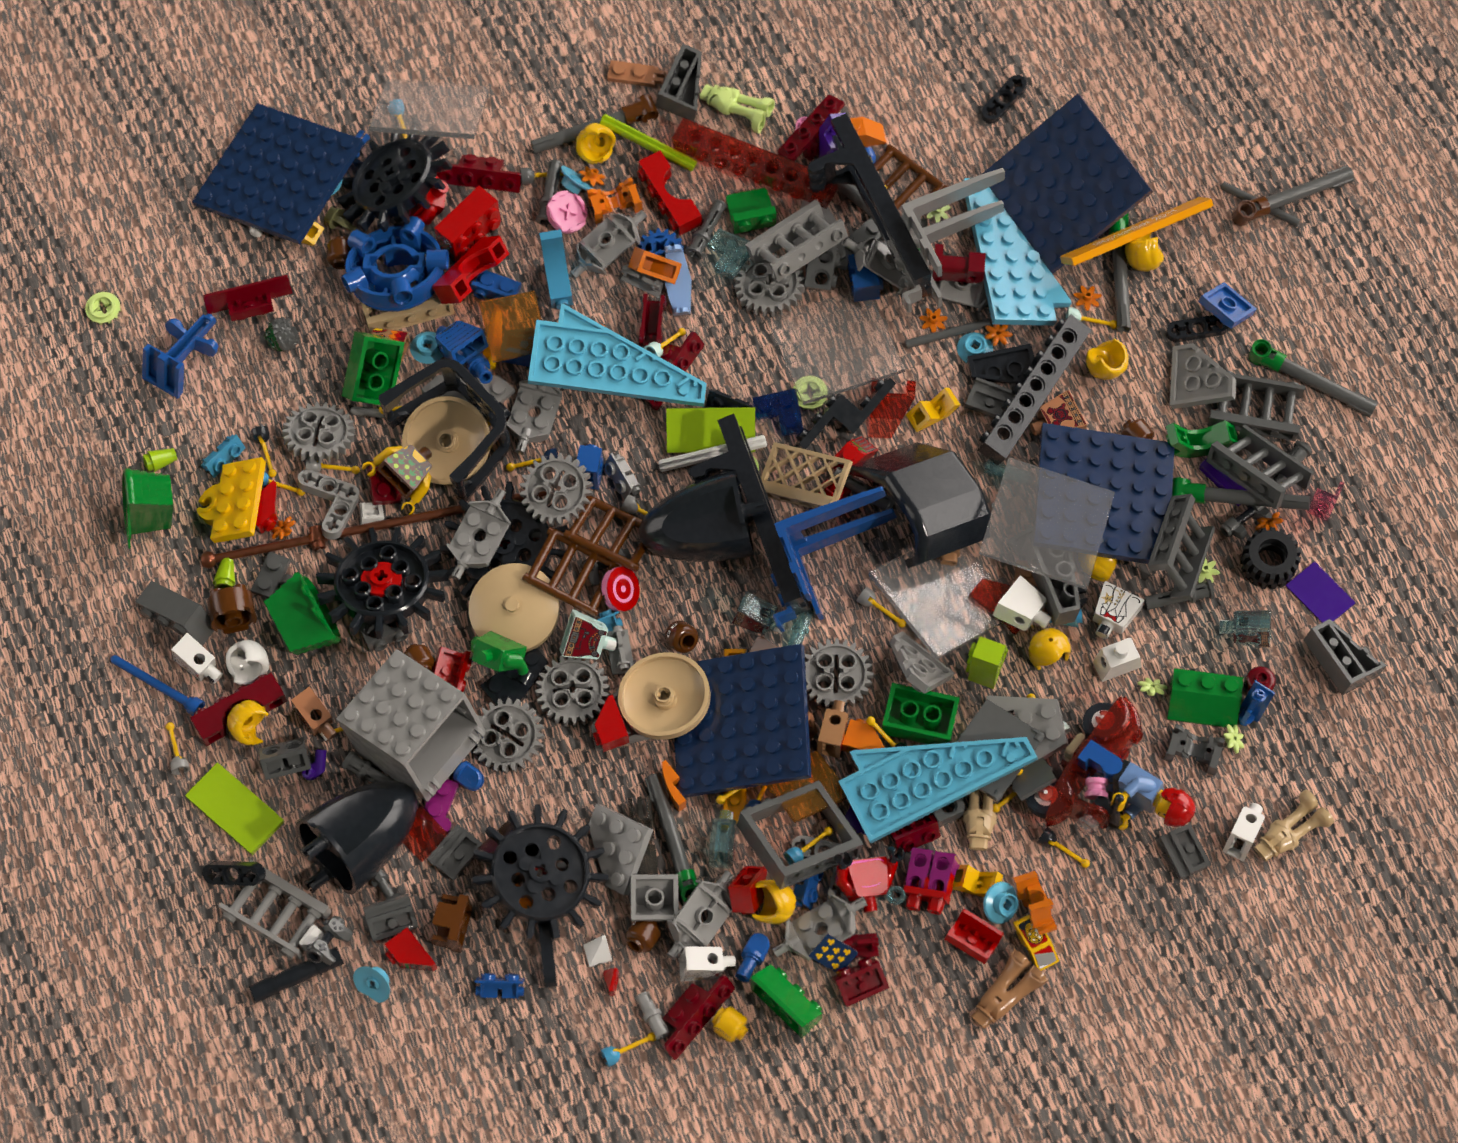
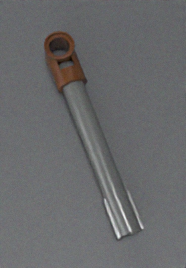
M645 94L639 96L634 103L621 107L620 111L608 115L622 123H626V125H630L641 120L644 123H647V120L650 119L656 120L659 117V112L652 96ZM602 117L530 141L534 154L575 141L581 130L591 123L600 124Z
M1346 165L1326 173L1325 176L1268 197L1261 196L1250 201L1243 200L1232 212V221L1238 226H1245L1254 219L1270 214V211L1329 188L1334 189L1355 180L1353 170ZM1241 211L1246 212L1247 216L1243 215Z

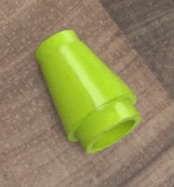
M174 448L147 451V454L142 455L148 472H156L178 460Z
M224 558L221 560L213 580L214 588L223 589L236 585L234 561L232 559Z

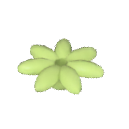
M946 205L939 208V210H934L928 213L926 218L934 217L936 223L940 222L941 217L949 219L945 211H948L951 207Z
M1205 558L1198 579L1199 583H1202L1205 577L1210 579L1212 583L1214 582L1212 575L1220 574L1218 570L1212 569L1216 565V561H1211L1207 564V559Z
M1145 678V681L1137 683L1142 686L1140 691H1147V694L1150 696H1154L1156 693L1164 695L1163 690L1167 689L1166 685L1160 684L1159 679L1152 682L1150 678Z
M1228 724V733H1224L1227 747H1233L1234 752L1237 754L1239 748H1244V744L1241 741L1244 735L1238 733L1237 725H1234L1232 728Z

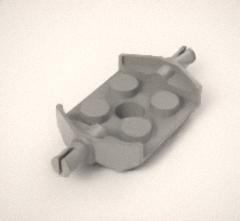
M640 210L633 218L620 213H612L577 244V252L580 259L578 262L580 264L570 273L576 279L585 270L606 275L607 273L604 269L635 242L639 245L641 244L637 226L647 217L644 211ZM611 237L608 243L602 244L604 238Z
M847 237L843 245L854 251L858 271L864 266L887 280L890 284L899 288L896 295L909 290L885 244L874 237H870L864 242L860 241L857 244Z
M935 281L944 300L978 308V312L988 305L983 281L980 283H969L966 286L959 285L957 281Z
M528 380L519 382L520 387L508 422H506L507 430L519 441L515 450L516 453L524 455L527 444H530V442H542L549 438L562 399V391L556 387L528 384ZM533 408L541 411L537 417L529 416L528 412Z
M497 488L490 501H469L470 507L451 543L446 544L458 561L455 570L451 574L452 577L460 580L465 568L488 567L511 524L501 509L500 502L506 494L502 489ZM478 531L486 532V537L482 541H476L474 539L475 534Z
M725 870L716 883L696 879L695 882L699 884L674 920H667L674 945L666 955L672 960H675L680 951L685 947H707L731 913L730 895L727 892L728 888L726 886L733 878V875L729 871ZM704 910H707L708 918L705 922H702L701 914Z
M830 893L831 899L792 922L788 919L785 930L786 940L777 947L772 948L775 955L778 957L790 950L791 953L795 952L803 959L809 961L813 958L808 955L827 933L841 942L853 936L856 930V911L868 905L864 897L862 896L852 903H847ZM821 926H828L826 933L822 935L817 934Z

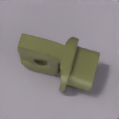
M331 207L326 213L324 221L328 223L332 230L339 225L351 232L356 230L357 227L345 220L346 217L343 215L345 210Z

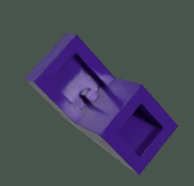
M845 113L829 114L820 126L819 158L837 151L832 142V136L836 135L831 126V119Z

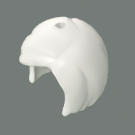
M253 640L237 642L226 653L228 671L234 679L233 682L239 685L251 684L255 682L257 677L266 674L269 670L270 663L266 650L262 645Z

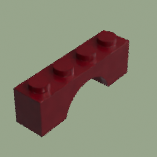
M272 672L260 675L255 679V682L248 686L244 685L237 688L230 696L217 699L212 706L199 709L194 713V716L190 717L206 747L227 735L226 725L229 712L242 701L253 700L264 706L266 712L287 702L285 694Z

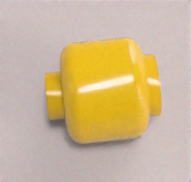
M731 1006L725 1009L722 1007L711 1022L714 1024L713 1031L727 1042H733L736 1039L741 1040L748 1031V1028L745 1027L747 1024L746 1016Z

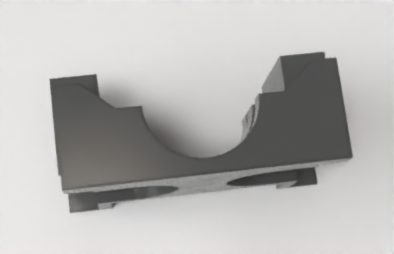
M1175 724L1170 736L1171 742L1168 752H1166L1163 760L1172 762L1175 755L1187 759L1188 756L1196 758L1195 761L1209 765L1207 773L1215 776L1220 756L1224 750L1222 746L1225 739L1211 736L1207 738L1193 735L1190 730ZM1193 740L1201 742L1200 745L1193 743Z

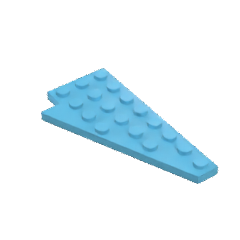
M989 187L965 197L968 211L999 201ZM1005 208L1002 213L971 226L977 253H986L983 282L992 324L1054 326L1057 321L1054 308L1070 307L1072 304L1071 299Z
M561 304L558 322L536 320L528 384L704 407L707 383L567 305Z
M1027 737L852 750L850 755L859 771L839 780V784L871 844L1038 760V757Z

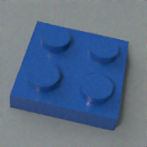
M1225 282L1203 294L1198 301L1208 312L1215 315L1222 324L1230 329L1253 316L1257 308Z

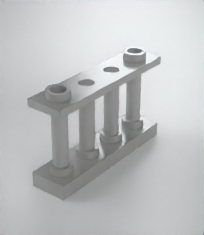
M814 200L745 244L754 264L759 263L763 259L770 263L775 280L779 282L846 239L848 234L843 220L839 219L833 224L827 222L820 203ZM816 225L823 229L814 236L808 232V230ZM799 236L802 237L805 242L797 247L790 243ZM780 248H784L788 252L780 258L773 255Z
M264 868L266 877L262 882L269 885V891L251 918L248 919L238 912L257 885L244 886L231 907L220 903L219 908L223 912L222 917L231 923H234L236 920L282 948L280 952L288 958L292 959L295 956L300 959L302 954L297 949L301 938L316 919L319 920L322 917L327 920L332 912L326 904ZM282 893L289 897L287 900L288 904L268 931L259 926L258 923L276 896H280ZM302 905L308 909V915L289 943H287L277 935L296 907L299 908Z

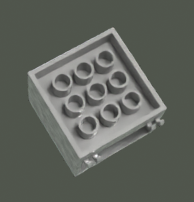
M397 649L336 718L350 742L363 759L371 761L376 768L395 781L411 787L415 794L426 802L436 794V791L442 787V784L475 745L480 742V739L486 735V731L465 693Z

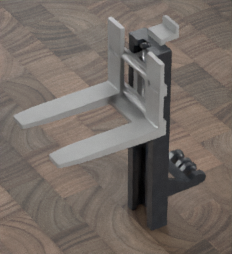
M847 113L831 119V126L836 135L832 136V142L837 151L815 159L808 164L810 190L813 193H819L824 191L826 185L829 184L855 185L885 241L898 271L901 272L907 288L910 289L902 294V303L908 313L912 312V304L928 295L933 296L938 308L941 307L942 295L929 271V261L938 277L942 276V264L931 243L1004 211V203L1000 200L924 228L921 227V216L1005 179L1004 169L1000 168L902 204L903 213L901 216ZM835 165H845L844 168L835 170Z

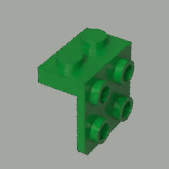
M766 188L726 196L734 234L776 225L775 206L771 205Z

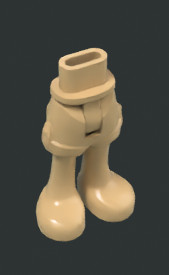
M1306 789L1300 793L1298 808L1282 821L1277 819L1270 824L1269 830L1265 833L1264 837L1260 838V843L1254 847L1255 851L1265 862L1271 857L1276 858L1279 854L1296 848L1299 845L1298 840L1312 829L1320 826L1330 827L1334 823L1331 814L1321 807L1302 825L1294 830L1291 829L1305 815L1318 807L1316 797L1309 790Z
M976 790L969 794L968 810L963 813V821L966 824V839L969 840V849L986 851L988 841H991L993 827L997 823V814L993 812V799L989 798L986 794L983 796L982 809H979V790Z

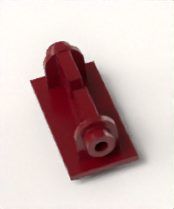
M877 933L853 935L842 941L858 952L855 958L879 957Z

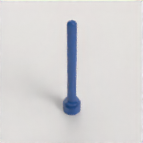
M113 655L111 657V663L181 703L190 715L194 716L198 707L201 709L205 707V701L198 697L189 698L119 656Z

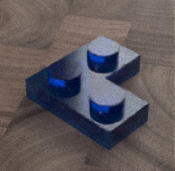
M795 388L752 398L756 419L761 420L778 416L782 436L799 434L804 429Z

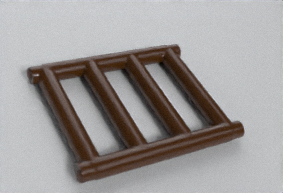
M891 144L886 146V152L874 163L877 172L892 157H895L902 163L884 182L887 191L908 169L919 175L894 201L897 210L925 181L935 187L930 193L948 187Z
M586 496L591 502L583 506L586 512L580 511L579 519L576 518L571 528L564 531L563 537L637 572L640 566L638 563L647 549L642 542L639 543L631 559L618 553L633 527L639 528L642 520L598 498ZM593 507H596L606 513L590 540L578 535V532ZM613 517H616L626 523L609 550L599 545L598 542Z
M549 527L546 541L529 573H525L522 580L596 618L599 611L597 608L604 596L601 591L602 580L590 604L577 599L596 560L609 566L607 571L621 565L563 537V532ZM557 539L568 545L548 584L537 578V575ZM576 550L587 555L588 558L568 594L558 589L557 586Z

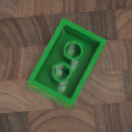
M892 683L882 730L888 736L927 745L950 743L960 697L933 691L924 694L923 692L916 691L913 687Z

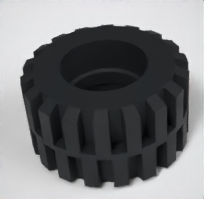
M1270 527L1269 531L1266 528H1262L1259 533L1255 531L1252 537L1248 538L1241 554L1240 564H1243L1241 567L1242 573L1247 572L1246 579H1253V585L1257 586L1260 583L1262 584V589H1266L1267 585H1270V589L1273 590L1276 589L1277 585L1281 588L1285 586L1286 582L1289 583L1292 580L1301 560V557H1299L1301 550L1297 548L1298 542L1296 540L1292 541L1293 536L1290 533L1286 535L1284 534L1285 530L1275 531V527ZM1264 550L1274 551L1282 558L1283 563L1277 566L1267 565L1260 559L1258 553Z

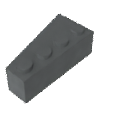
M1033 535L1027 536L1022 551L1039 592L1047 599L1045 607L1049 616L1052 617L1051 622L1053 626L1075 622L1081 607L1078 586L1075 581V565L1073 564L1072 553L1032 547Z

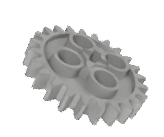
M749 259L750 265L743 264V271L738 270V277L735 278L737 299L740 300L741 306L746 305L748 312L754 309V315H757L760 311L763 317L767 315V312H770L772 317L775 316L777 311L780 315H783V309L790 312V305L797 306V299L802 300V293L805 292V278L803 271L800 269L779 282L775 280L770 263L766 259L757 264H754Z
M316 402L315 407L307 403L306 409L299 406V412L292 410V417L287 416L286 423H283L282 435L284 445H287L288 452L293 451L294 457L301 455V461L309 458L310 463H312L314 459H318L319 464H321L322 459L330 462L332 456L338 460L339 453L345 455L346 449H351V443L354 442L355 427H353V420H350L349 414H344L343 408L336 411L335 404L329 408L327 402L323 406ZM323 419L322 428L319 430L320 420ZM318 436L317 446H314L316 443V437Z
M550 453L549 460H546L542 455V462L540 464L534 460L535 468L527 467L530 474L522 475L526 483H520V487L525 489V491L519 494L525 498L522 504L528 506L526 511L528 513L534 512L532 517L535 520L540 517L542 524L549 519L551 526L554 525L555 520L562 526L563 519H566L569 523H571V516L579 519L577 512L579 510L586 512L583 504L591 503L586 496L593 495L592 491L587 489L592 487L593 484L590 481H586L591 477L589 473H584L586 467L584 465L579 467L580 461L578 459L572 462L571 455H568L564 460L562 453H559L558 458H555ZM549 471H555L554 478L550 480L545 479ZM569 479H576V484L573 487H566V482ZM560 487V491H552L553 488ZM539 492H547L543 500H537ZM561 499H566V506L558 508L557 503ZM551 500H552V505H551V507H547V505H548V504L551 502Z
M838 638L835 639L834 644H831L830 640L826 639L825 646L818 642L817 650L810 647L811 655L805 654L807 693H810L809 701L816 698V706H819L822 702L825 703V710L830 705H833L834 700H840L855 707V699L862 702L863 697L861 694L868 695L869 690L866 687H872V681L869 679L873 678V672H870L873 665L867 663L869 656L862 657L864 649L861 648L856 651V643H853L850 647L847 646V639H845L843 644H839ZM835 656L839 657L838 693H834ZM823 660H827L831 664L827 667L821 666L819 663ZM845 661H851L854 665L851 667H845L842 663ZM828 682L830 686L822 688L819 686V683ZM849 682L853 687L846 689L842 687V684Z
M561 655L559 663L551 660L553 667L545 665L546 674L539 673L542 681H536V686L540 689L535 690L536 696H539L537 703L542 705V713L548 711V719L555 716L556 724L562 719L565 727L569 721H572L574 727H576L577 721H581L583 725H586V718L594 721L593 714H600L601 710L599 707L603 708L604 700H607L609 696L607 691H610V685L606 684L608 676H603L604 669L597 670L598 662L590 664V659L582 661V658L573 659V657H568V660H565ZM585 675L589 677L586 682L578 681L580 676ZM559 677L566 678L564 683L558 684L555 682ZM571 687H575L574 693H570ZM582 697H588L591 699L588 703L585 704L579 702V700ZM562 698L567 700V703L564 705L556 703L557 700Z
M507 698L506 704L501 699H498V706L490 702V710L482 708L484 715H477L486 731V735L475 745L477 748L473 751L474 754H481L478 760L480 762L486 761V767L490 768L494 764L496 772L501 767L505 773H508L509 767L514 772H517V765L525 769V761L533 763L532 754L539 756L540 754L536 751V748L544 746L539 742V739L545 738V735L539 733V731L545 727L542 724H537L542 720L541 717L534 716L537 711L534 708L528 710L530 705L526 702L521 706L519 699H516L514 704L510 698ZM509 715L508 722L500 725L501 717ZM494 724L506 733H510L514 738L522 741L524 746L522 747L511 739L504 737L501 733L492 729L491 725ZM522 727H528L526 735H518ZM495 734L496 741L493 744H487L488 737ZM510 746H515L514 754L506 756V750Z

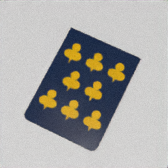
M827 933L808 956L836 973L839 969L847 967L857 956L858 952Z

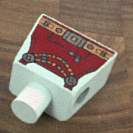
M572 609L559 650L564 657L599 659L602 649L615 650L617 638L607 636L608 628L603 622Z

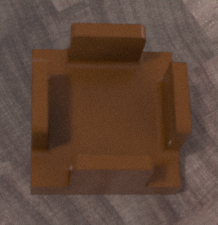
M442 894V902L437 903L432 921L434 926H438L437 935L431 934L430 940L432 945L449 948L453 952L461 953L473 908L467 895L459 894V897Z

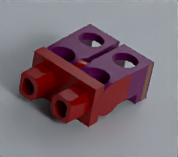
M912 847L906 885H904L903 890L907 896L906 908L908 910L918 912L920 911L922 901L929 902L927 907L928 913L941 915L944 905H949L956 870H959L961 862L956 854L939 851L934 853L932 850Z

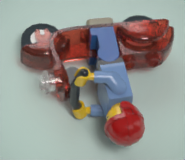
M1120 696L1113 705L1110 703H1097L1086 710L1083 716V729L1088 737L1086 741L1082 744L1085 736L1083 733H1078L1065 750V760L1061 761L1064 770L1059 780L1057 779L1054 783L1026 798L1028 809L1035 816L1045 818L1046 827L1056 826L1070 817L1077 821L1079 831L1086 836H1090V834L1096 835L1098 833L1097 829L1107 828L1109 822L1119 827V830H1125L1128 827V820L1133 819L1143 810L1149 813L1155 810L1158 816L1164 818L1165 825L1173 827L1185 826L1191 821L1196 811L1195 802L1184 790H1178L1174 787L1164 789L1163 782L1126 760L1130 754L1131 747L1141 741L1144 733L1142 732V723L1138 710L1125 696L1123 698ZM1085 778H1107L1109 782L1106 789L1114 793L1111 804H1109L1106 797L1102 796L1097 797L1093 804L1077 799L1086 786ZM1126 802L1130 803L1131 805L1124 811L1125 814L1123 816L1120 815V811L1124 809Z

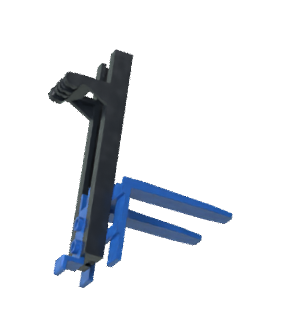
M735 414L717 420L728 452L696 464L689 469V475L693 478V481L698 482L717 474L735 470L747 503L764 499L765 506L756 507V509L765 507L767 513L752 517L773 571L770 574L775 587L778 586L780 594H778L782 607H787L786 610L773 615L780 632H785L783 623L796 619V615L810 610L807 601L810 600L819 620L824 619L802 556L897 518L892 508L804 537L801 531L885 497L886 493L883 487L861 492L777 522L742 426H739Z

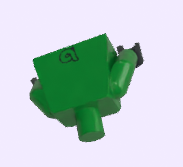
M492 631L481 637L475 636L471 640L472 662L498 672L516 669L519 674L517 681L524 683L526 686H529L535 677L529 672L524 660L527 646Z

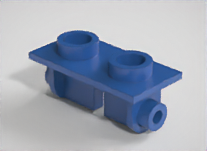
M1255 680L1240 706L1239 723L1243 726L1251 724L1253 720L1258 723L1275 692Z
M823 872L800 881L804 882V885L795 884L793 893L796 897V907H802V904H804L809 910H812L813 903L818 898L817 886L818 882L823 878Z
M483 973L481 977H477L475 983H480V986H476V996H480V998H498V989H502V998L519 999V996H524V987H520V984L524 983L525 978H519V974H505V978H495L493 973Z

